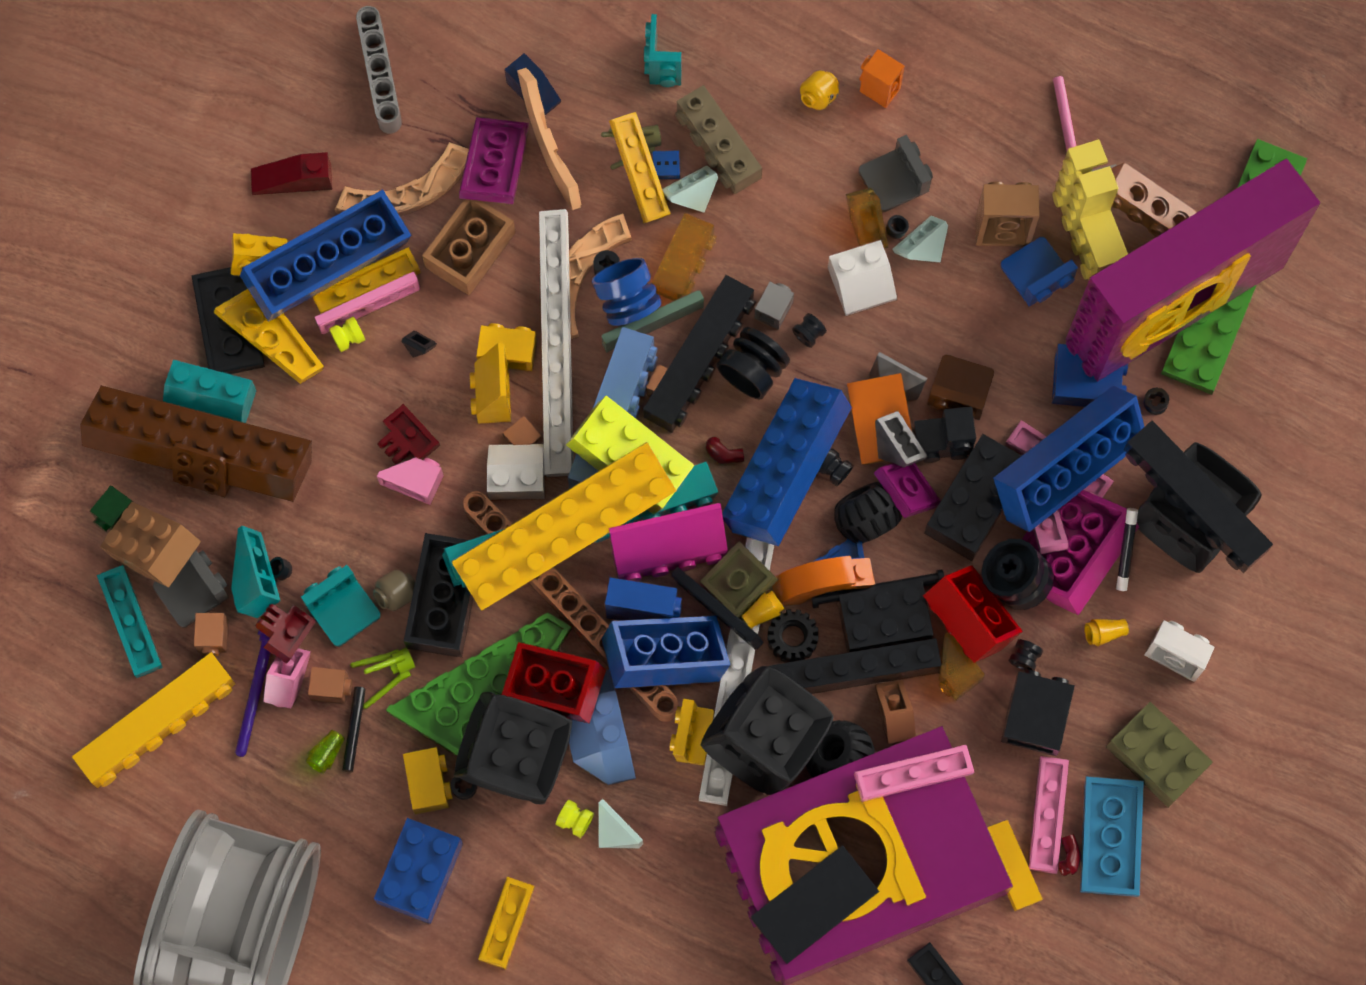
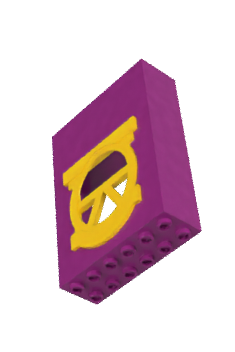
M1287 158L1090 277L1065 339L1068 350L1073 355H1079L1083 361L1082 368L1089 377L1094 376L1097 382L1120 367H1124L1283 269L1321 202Z
M943 726L718 816L717 826H714V833L719 846H725L727 849L725 860L731 874L737 873L739 879L737 880L736 887L742 901L747 899L750 907H748L747 911L749 919L793 884L789 872L790 859L820 863L838 849L826 818L849 817L860 820L877 832L885 847L887 867L883 880L877 888L880 892L790 963L786 964L762 933L759 934L760 938L758 940L765 955L770 953L772 958L770 969L776 982L781 980L782 985L792 984L1003 897L1012 889L1011 880L965 777L861 802L854 777L855 772L952 748ZM814 824L826 852L796 848L794 843L804 830ZM750 919L753 928L757 927Z

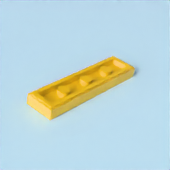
M636 112L610 120L609 123L643 223L670 215Z
M408 247L362 268L312 298L320 314L411 272L418 275L421 271Z

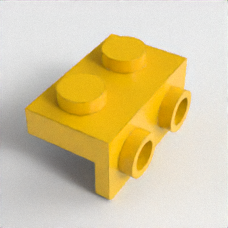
M233 233L231 274L240 276L243 267L286 244L287 239L274 236L266 237Z
M683 699L682 707H677L675 723L678 724L677 734H672L670 751H673L677 762L705 765L707 753L700 744L714 719L715 712L713 709L698 707L694 700Z

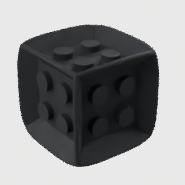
M1194 442L1184 451L1245 516L1255 508L1261 499V491L1241 471L1216 452L1200 443ZM1159 486L1154 487L1147 501L1138 509V529L1181 565L1194 572L1201 573L1221 550L1213 548L1207 542L1206 534L1199 527L1194 528L1185 518L1186 514L1179 507L1176 508L1168 502L1165 497L1166 493Z
M761 666L749 673L743 682L732 692L708 727L700 745L712 759L741 781L757 791L772 795L786 789L804 769L826 736L834 715L820 700L788 676L771 667Z
M483 692L467 724L456 759L454 777L509 797L529 800L539 805L545 804L555 785L567 750L572 720L546 708L516 698L496 695L493 692Z

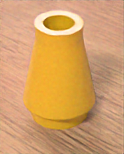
M771 590L767 594L764 592L741 616L752 629L761 623L780 616V612L785 608Z
M1091 619L1090 622L1085 624L1084 632L1088 644H1095L1098 647L1121 636L1128 635L1129 627L1125 619Z

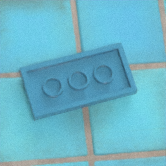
M1099 777L1085 778L1080 892L1131 897L1140 896L1144 781Z

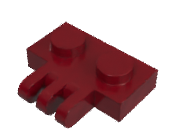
M404 404L383 420V424L390 432L377 444L381 449L390 443L392 444L384 452L388 457L397 451L399 452L392 458V462L395 465L399 464L409 454L414 458L424 460L440 446L439 441Z
M270 604L255 626L270 638L263 648L287 664L316 620L295 605L290 608L288 613H285L276 605Z

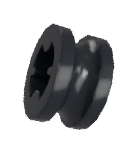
M1156 387L1147 391L1143 403L1145 409L1150 414L1160 415L1166 411L1170 399L1164 389ZM1156 396L1161 397L1160 402H1164V404L1159 403L1157 406H1153V400H1149V398L1154 399Z
M453 777L451 790L454 796L461 800H468L475 795L477 791L476 785L472 784V787L467 788L465 793H460V788L456 789V785L461 784L462 779Z

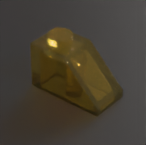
M867 188L846 194L850 220L859 247L881 240L884 249L889 248L880 199L874 190Z
M947 632L942 640L940 658L942 666L938 677L940 681L939 687L947 697L952 696L957 701L983 680L985 674L976 663H973L963 653L962 647L954 636Z

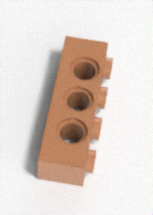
M1125 162L1111 168L1119 188L1112 207L1120 209L1127 214L1128 219L1140 223L1148 228L1149 233L1153 236L1158 237L1174 227L1172 221L1177 225L1197 213V211ZM1151 206L1154 208L1155 214H1153Z

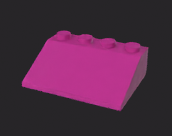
M1082 490L1058 509L1068 540V549L1042 554L1052 566L1054 573L1053 587L1046 599L1076 615L1080 614L1120 556L1127 508L1085 490ZM1033 530L1027 531L1022 540L1029 542L1039 552Z
M720 503L609 528L611 552L617 577L623 580L638 582L641 580V577L648 575L653 577L665 576L670 570L676 569L677 566L682 571L694 569L696 564L707 562L708 565L717 564L728 551Z

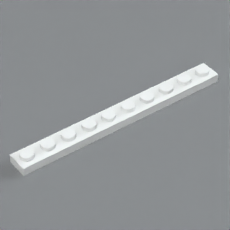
M566 209L539 211L544 475L546 477L568 476L574 462L573 451L566 446L573 436L568 212Z
M747 537L745 547L770 571L774 545ZM760 624L752 628V630L757 634L759 632ZM731 629L726 649L731 665L720 681L714 718L732 692L752 671L755 649ZM708 754L699 801L727 806L733 774Z

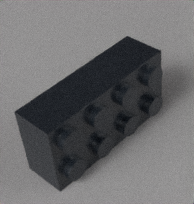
M982 434L927 523L924 534L968 560L973 561L1003 512L993 478L1020 458L1021 455Z
M425 533L404 636V644L407 649L462 658L474 598L467 587H462V584L453 585L442 555L445 548L468 540Z

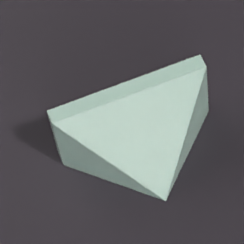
M705 166L662 190L664 196L672 203L705 212L718 176L710 167Z
M931 215L892 250L895 254L910 260L941 262L948 224L946 221Z
M602 799L599 802V848H640L643 845V839Z

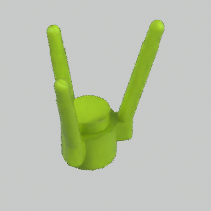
M406 647L350 664L352 668L383 661L364 669V674H369L388 666L393 675L399 673L396 678L364 703L363 709L370 707L399 682L411 676L409 670L415 668V664Z

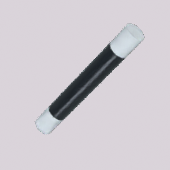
M1127 508L1116 584V589L1119 591H1127L1138 517V509Z

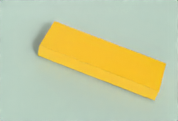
M1005 820L987 827L1013 885L1007 895L1014 911L1042 901V896L1009 821Z
M510 877L506 878L478 957L479 961L506 970L535 888L534 885Z

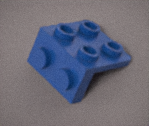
M1039 237L1005 258L1000 265L1003 272L1029 307L1037 302L1041 303L1047 300L1057 289H1064L1072 284L1078 269L1072 259L1064 264L1044 237Z

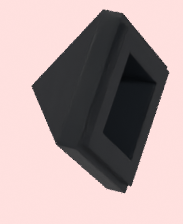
M412 331L403 337L401 341L413 358L426 354L437 345L435 341L417 331Z

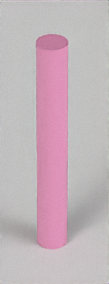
M1059 76L1053 79L1067 151L1069 148L1076 146L1064 79Z

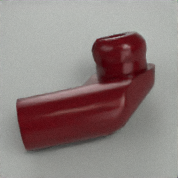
M710 437L706 441L705 449L707 454L717 463L744 462L743 448L728 450L717 437Z
M1074 834L1061 838L1066 852V860L1059 861L1057 865L1062 876H1067L1070 873L1072 875L1075 874L1081 863L1082 855Z

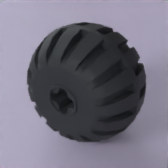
M874 482L842 498L835 506L834 519L838 531L847 540L849 539L853 543H859V540L862 543H866L897 526L902 519V514L881 483Z
M845 720L832 721L826 736L806 764L807 770L812 778L874 754V745L868 733L861 726Z

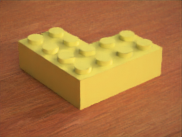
M1099 139L1067 150L1062 169L1059 171L1055 190L1052 193L1055 206L1057 208L1060 207L1063 213V227L1066 232H1070L1073 239L1071 240L1072 250L1075 255H1079L1082 262L1080 264L1082 276L1085 280L1088 279V281L1093 275L1128 255L1111 212L1112 204L1119 189L1112 170L1109 166L1092 171L1094 167L1108 163Z

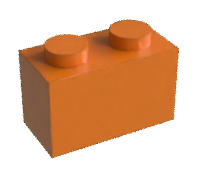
M877 49L874 55H868L861 65L863 72L859 78L861 81L860 92L884 108H887L901 89L905 66Z

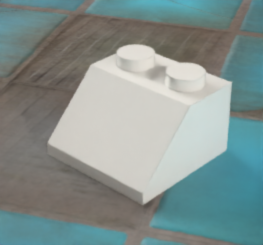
M881 240L829 256L828 270L845 316L897 300L890 263Z
M544 444L489 445L487 459V494L489 500L545 499Z
M1163 620L1144 656L1195 682L1205 670L1214 646L1210 645L1209 640L1201 635L1195 634L1193 636L1185 632L1182 625L1174 621L1167 622Z

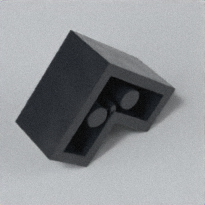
M972 407L944 409L942 418L914 421L912 432L927 454V457L923 459L925 463L937 462L940 458L951 457L952 460H962L967 458V455H970L976 441Z

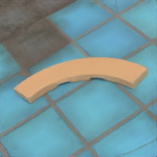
M527 68L517 70L527 112L550 173L572 210L581 208L578 184L573 179L565 163L557 155V145L550 128L547 129L537 80Z
M449 142L440 159L430 168L427 174L418 180L415 179L405 185L396 187L394 190L384 191L399 216L417 211L431 204L450 190L464 173L469 149ZM345 186L335 207V212L339 214L379 192V190L367 191Z
M623 213L596 225L569 249L571 339L579 337L575 321L576 300L580 286L593 266L594 257L601 251H610L621 244L631 241V235Z

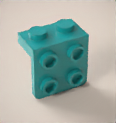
M651 14V22H646L644 74H649L650 84L668 88L675 85L681 86L682 52L657 51V14Z
M348 565L342 568L341 566L334 568L328 573L327 579L320 584L314 583L305 589L304 595L301 596L309 612L336 647L342 646L381 617L380 611L358 583Z

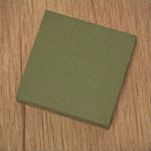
M740 541L700 580L739 619L742 618L741 615L764 592L766 593L778 581Z

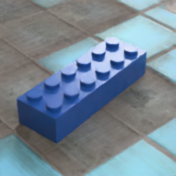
M382 189L242 268L240 277L269 322L405 245L412 235Z
M798 378L793 380L722 512L723 520L732 533L775 546L780 545L852 409L842 390Z
M1112 386L996 475L993 479L1006 521L1030 532L1126 457L1124 448L1127 442L1145 427L1137 396Z

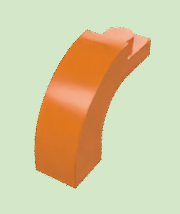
M842 556L818 560L786 570L775 576L778 581L772 588L782 605L788 606L801 605L810 598L827 592L871 588L875 585L870 558L851 559V556Z

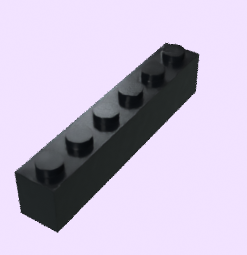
M725 275L643 409L644 418L673 433L676 426L681 427L688 415L685 411L690 403L694 405L702 392L699 389L704 381L709 382L715 371L713 365L728 350L729 345H727L730 337L733 336L735 338L743 324L740 321L744 314L749 315L756 304L754 289Z
M1153 420L1127 442L1124 451L1129 462L1134 466L1139 465L1144 470L1147 480L1153 486H1159L1166 493L1165 497L1168 502L1176 508L1179 507L1186 514L1185 518L1194 528L1199 527L1206 534L1207 542L1213 548H1219L1227 556L1226 561L1235 570L1240 569L1244 574L1273 546V543Z
M935 638L770 665L768 667L785 674L809 693L815 694L937 674L942 665L937 639Z

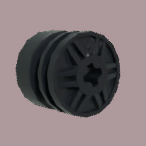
M745 327L740 332V337L736 338L733 342L736 350H727L717 362L716 367L719 373L732 386L747 396L760 400L764 398L773 386L771 377H780L782 369L789 365L790 358L773 339L754 328Z

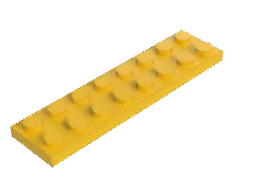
M645 442L451 562L482 611L610 532L609 528L621 526L677 490L649 444Z

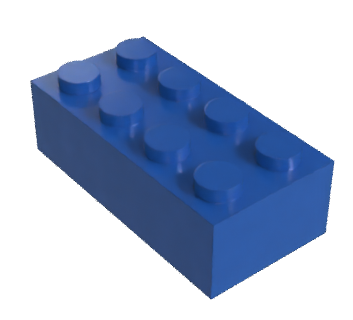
M717 616L612 621L601 638L614 688L719 682L731 665Z

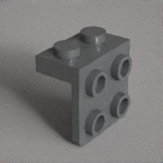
M907 134L897 139L895 150L859 167V174L881 212H887L928 193L933 178L931 169L927 164L923 165L919 157L920 151L914 141L911 142Z
M197 550L193 552L169 588L156 581L153 583L154 590L182 628L195 622L196 613H208L229 598L224 591V588L228 585L219 572L213 575L208 568L212 562L203 550L199 553Z

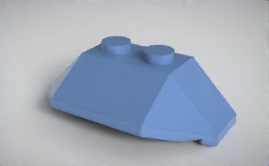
M610 669L606 670L590 724L572 720L569 739L573 762L607 785L636 779Z

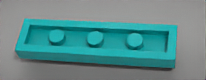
M124 565L98 574L97 578L134 676L139 678L163 668Z

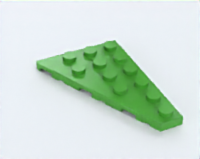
M547 612L533 623L523 626L519 631L506 639H501L481 651L477 656L467 659L463 664L450 672H445L428 682L421 689L411 692L409 696L394 705H389L386 711L457 756L470 716L481 693L493 692L496 695L502 694L518 642L558 651L572 630V627Z

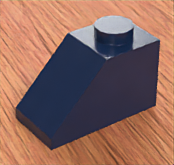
M523 53L504 69L506 83L524 100L517 70L527 68L537 80L544 114L546 115L561 103V99L543 71Z

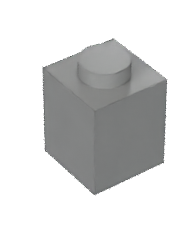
M769 282L755 308L754 318L779 330L793 304L794 293L784 284Z

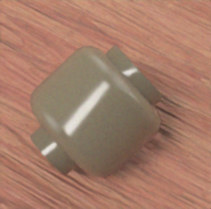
M395 569L375 582L374 598L382 609L387 608L390 611H396L412 601L415 580L409 573L404 574L402 571Z

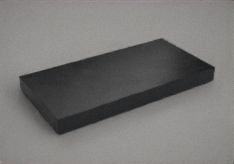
M231 267L191 275L208 369L235 374L265 367L262 352L214 313L216 307L248 289L241 277L232 275Z
M842 845L752 915L750 919L784 962L788 964L880 891Z

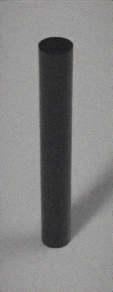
M354 687L342 771L353 772L366 690L364 687Z

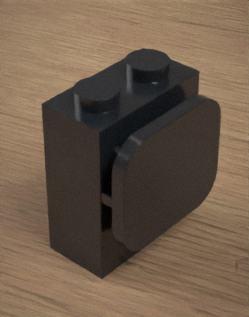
M1019 671L1010 697L1001 742L1057 756L1061 749L1075 685L1068 684L1069 681L1061 677L1048 679L1041 677V674L1037 671Z

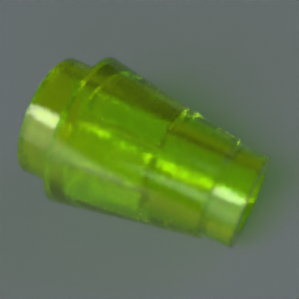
M330 730L307 753L306 763L317 772L324 774L327 769L330 770L345 738L340 733Z

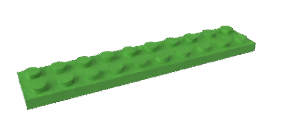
M1257 139L1237 188L1286 158L1301 176L1308 158ZM1256 285L1177 333L1161 374L1212 395Z

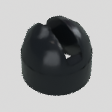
M900 215L892 216L886 224L887 235L893 239L902 238L909 229L908 221Z
M275 557L270 561L274 579L283 581L291 576L293 568L289 561L281 557Z

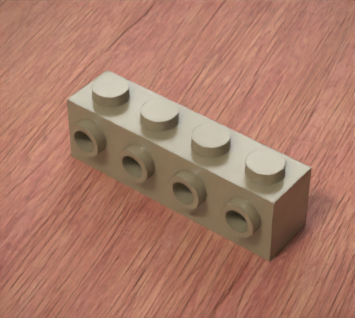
M704 85L677 100V112L675 115L682 126L686 125L688 127L693 143L697 147L701 146L705 151L704 156L710 167H716L719 171L720 181L726 189L730 187L733 193L737 194L762 179L761 165Z

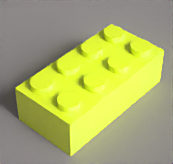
M607 395L596 404L566 444L572 451L600 471L647 442L676 490L694 467V464ZM673 494L647 510L652 514L657 513L663 509Z

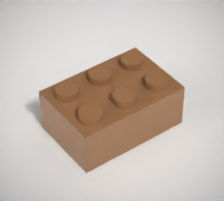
M998 181L984 184L976 212V246H1026L1030 244L1039 219V185H1032L1029 182L1004 185V183Z
M464 199L422 255L425 268L470 296L515 235L514 221L483 201Z
M131 502L122 513L116 525L107 534L100 548L121 565L169 588L201 541L181 524Z

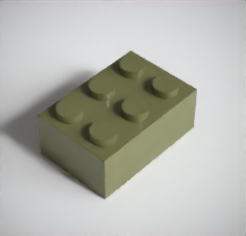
M1151 702L1106 747L1140 781H1144V785L1168 808L1213 763Z

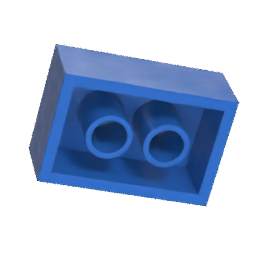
M407 818L375 894L374 900L376 903L431 924L463 846L461 838Z

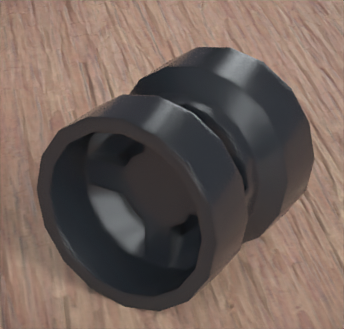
M831 448L818 472L827 476L830 475V482L837 487L849 475L854 465L848 460L841 461L839 453Z

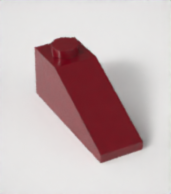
M328 152L299 154L251 168L252 195L333 190L332 165Z

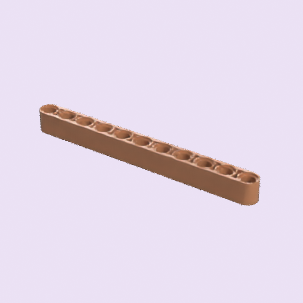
M473 491L465 496L463 500L465 514L483 535L496 532L488 529L492 522H500L502 524L500 530L512 524L482 492ZM475 502L484 504L483 508L477 512L471 511L469 508ZM554 567L529 581L528 583L608 666L605 651L600 646L602 644L601 638L609 625ZM553 580L559 584L554 591L544 589V585L548 581ZM572 600L578 605L573 611H567L563 609V604L566 601ZM587 620H592L597 625L592 631H585L581 627L582 624ZM666 685L654 686L649 692H643L639 687H628L660 721L668 722L675 718L678 700ZM662 701H670L673 704V709L669 712H661L658 709V705Z

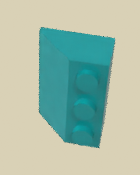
M173 360L164 384L163 402L246 423L257 390L250 379Z

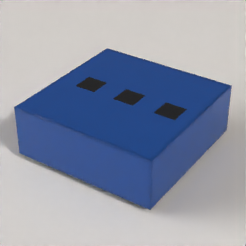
M652 151L653 164L658 178L680 179L679 151Z

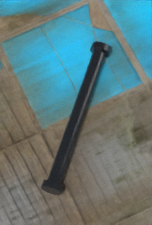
M943 569L936 570V573L876 583L871 588L827 592L812 597L811 603L813 609L819 608L821 604L838 602V597L841 594L922 581L923 587L935 585L944 577Z

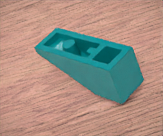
M240 526L237 533L231 590L237 612L254 618H259L266 612L270 604L276 605L281 600L262 532Z

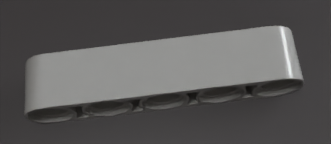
M364 6L358 10L356 20L375 115L380 130L387 134H392L400 129L402 119L379 11L375 7ZM368 20L375 21L373 24L370 25L364 24ZM371 44H380L377 48H369ZM378 67H383V68H385V69H384L383 71H381V72H374V71H373L375 68H378ZM381 91H389V94L386 96L378 95ZM386 115H394V117L390 120L383 119V117Z

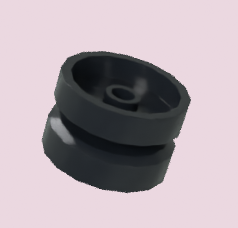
M1007 539L995 545L986 555L981 570L983 583L989 591L998 597L1004 605L1014 610H1028L1038 606L1047 598L1053 587L1054 573L1052 566L1033 545L1022 539Z

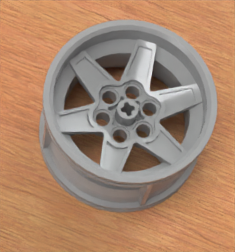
M195 810L182 828L161 877L142 938L133 985H287L314 896L321 857L320 844L311 842L308 845L307 840L302 838L297 842L219 821L216 814L210 813L207 815L203 810Z

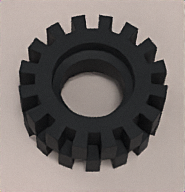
M791 609L786 610V613L780 612L781 615L773 618L768 629L767 641L769 642L770 650H773V655L775 657L779 656L783 662L786 660L794 662L805 660L806 657L809 658L812 652L815 651L819 638V630L816 627L815 620H811L808 613L802 614L801 610L796 609V612H791ZM790 626L800 628L804 634V640L797 646H789L782 639L783 631Z

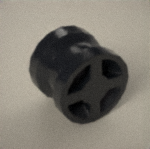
M609 250L599 252L593 261L594 274L596 275L603 269L620 262L618 255Z
M810 313L803 317L801 324H797L792 328L798 340L809 348L816 344V339L819 336H824L827 332L822 322Z
M1018 639L1015 645L1016 651L1014 654H1011L1008 661L1021 670L1035 671V662L1037 658L1041 657L1043 653L1042 648L1030 641Z

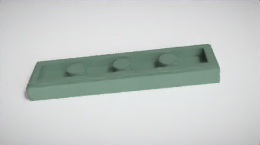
M697 290L658 308L650 315L638 321L619 326L602 334L603 348L606 353L615 348L622 327L648 334L704 308L702 293L700 290Z

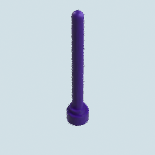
M259 630V640L262 642L235 753L238 757H244L247 753L270 657V652L263 648L270 638Z

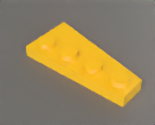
M248 289L215 308L214 313L298 383L301 384L323 371V364L283 313L268 322Z

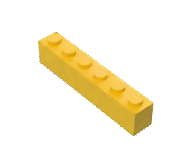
M211 652L73 755L72 758L96 788L100 786L105 787L116 779V774L124 768L130 769L135 766L140 760L139 757L145 752H152L160 747L163 743L162 739L170 733L176 734L186 726L185 722L194 715L198 717L204 714L209 709V704L217 698L220 700L229 695L232 691L231 687L235 685V682Z

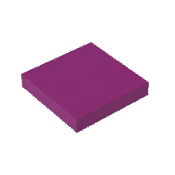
M893 463L880 467L874 472L904 519L934 509L941 502L915 463L906 467Z

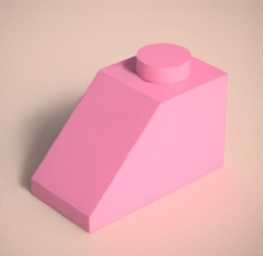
M413 458L380 471L377 478L380 485L430 505L444 475L442 468L439 467L440 464L429 458H425L424 461L419 458Z
M298 648L287 664L278 657L275 658L266 674L263 702L273 704L276 707L291 709L300 692L310 658V651Z

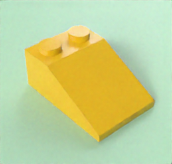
M497 343L474 363L475 372H470V388L475 389L476 398H471V414L477 416L478 424L511 422L509 367L504 343Z

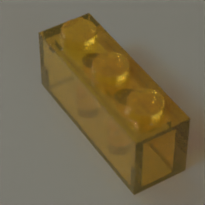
M684 213L652 281V284L657 289L656 294L676 301L693 292L695 287L693 279L696 273L701 274L706 263V259H704L706 251H712L717 236L714 235L713 224Z

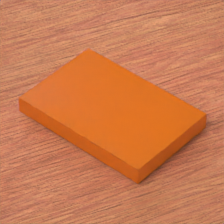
M901 373L847 383L862 465L885 461L878 458L875 426L877 419L899 411L912 431Z

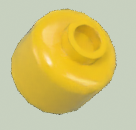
M819 70L812 73L800 86L802 102L805 106L815 110L825 109L839 95V82L837 78L827 71Z

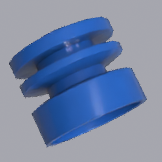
M642 258L620 261L598 272L592 278V285L597 297L601 300H606L603 303L602 309L607 313L606 318L612 326H620L638 321L650 315L661 306L662 301L660 296L656 294V286L648 283L651 279V274L645 260Z

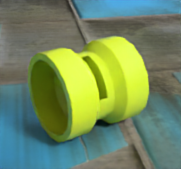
M354 316L346 319L345 323L342 324L343 327L334 325L329 328L340 352L349 349V343L359 344L365 341V337Z
M568 800L563 806L555 825L562 829L572 828L573 835L582 838L593 819L594 813L588 809L580 812L577 803Z

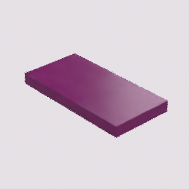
M476 117L459 190V199L506 204L514 203L529 123Z

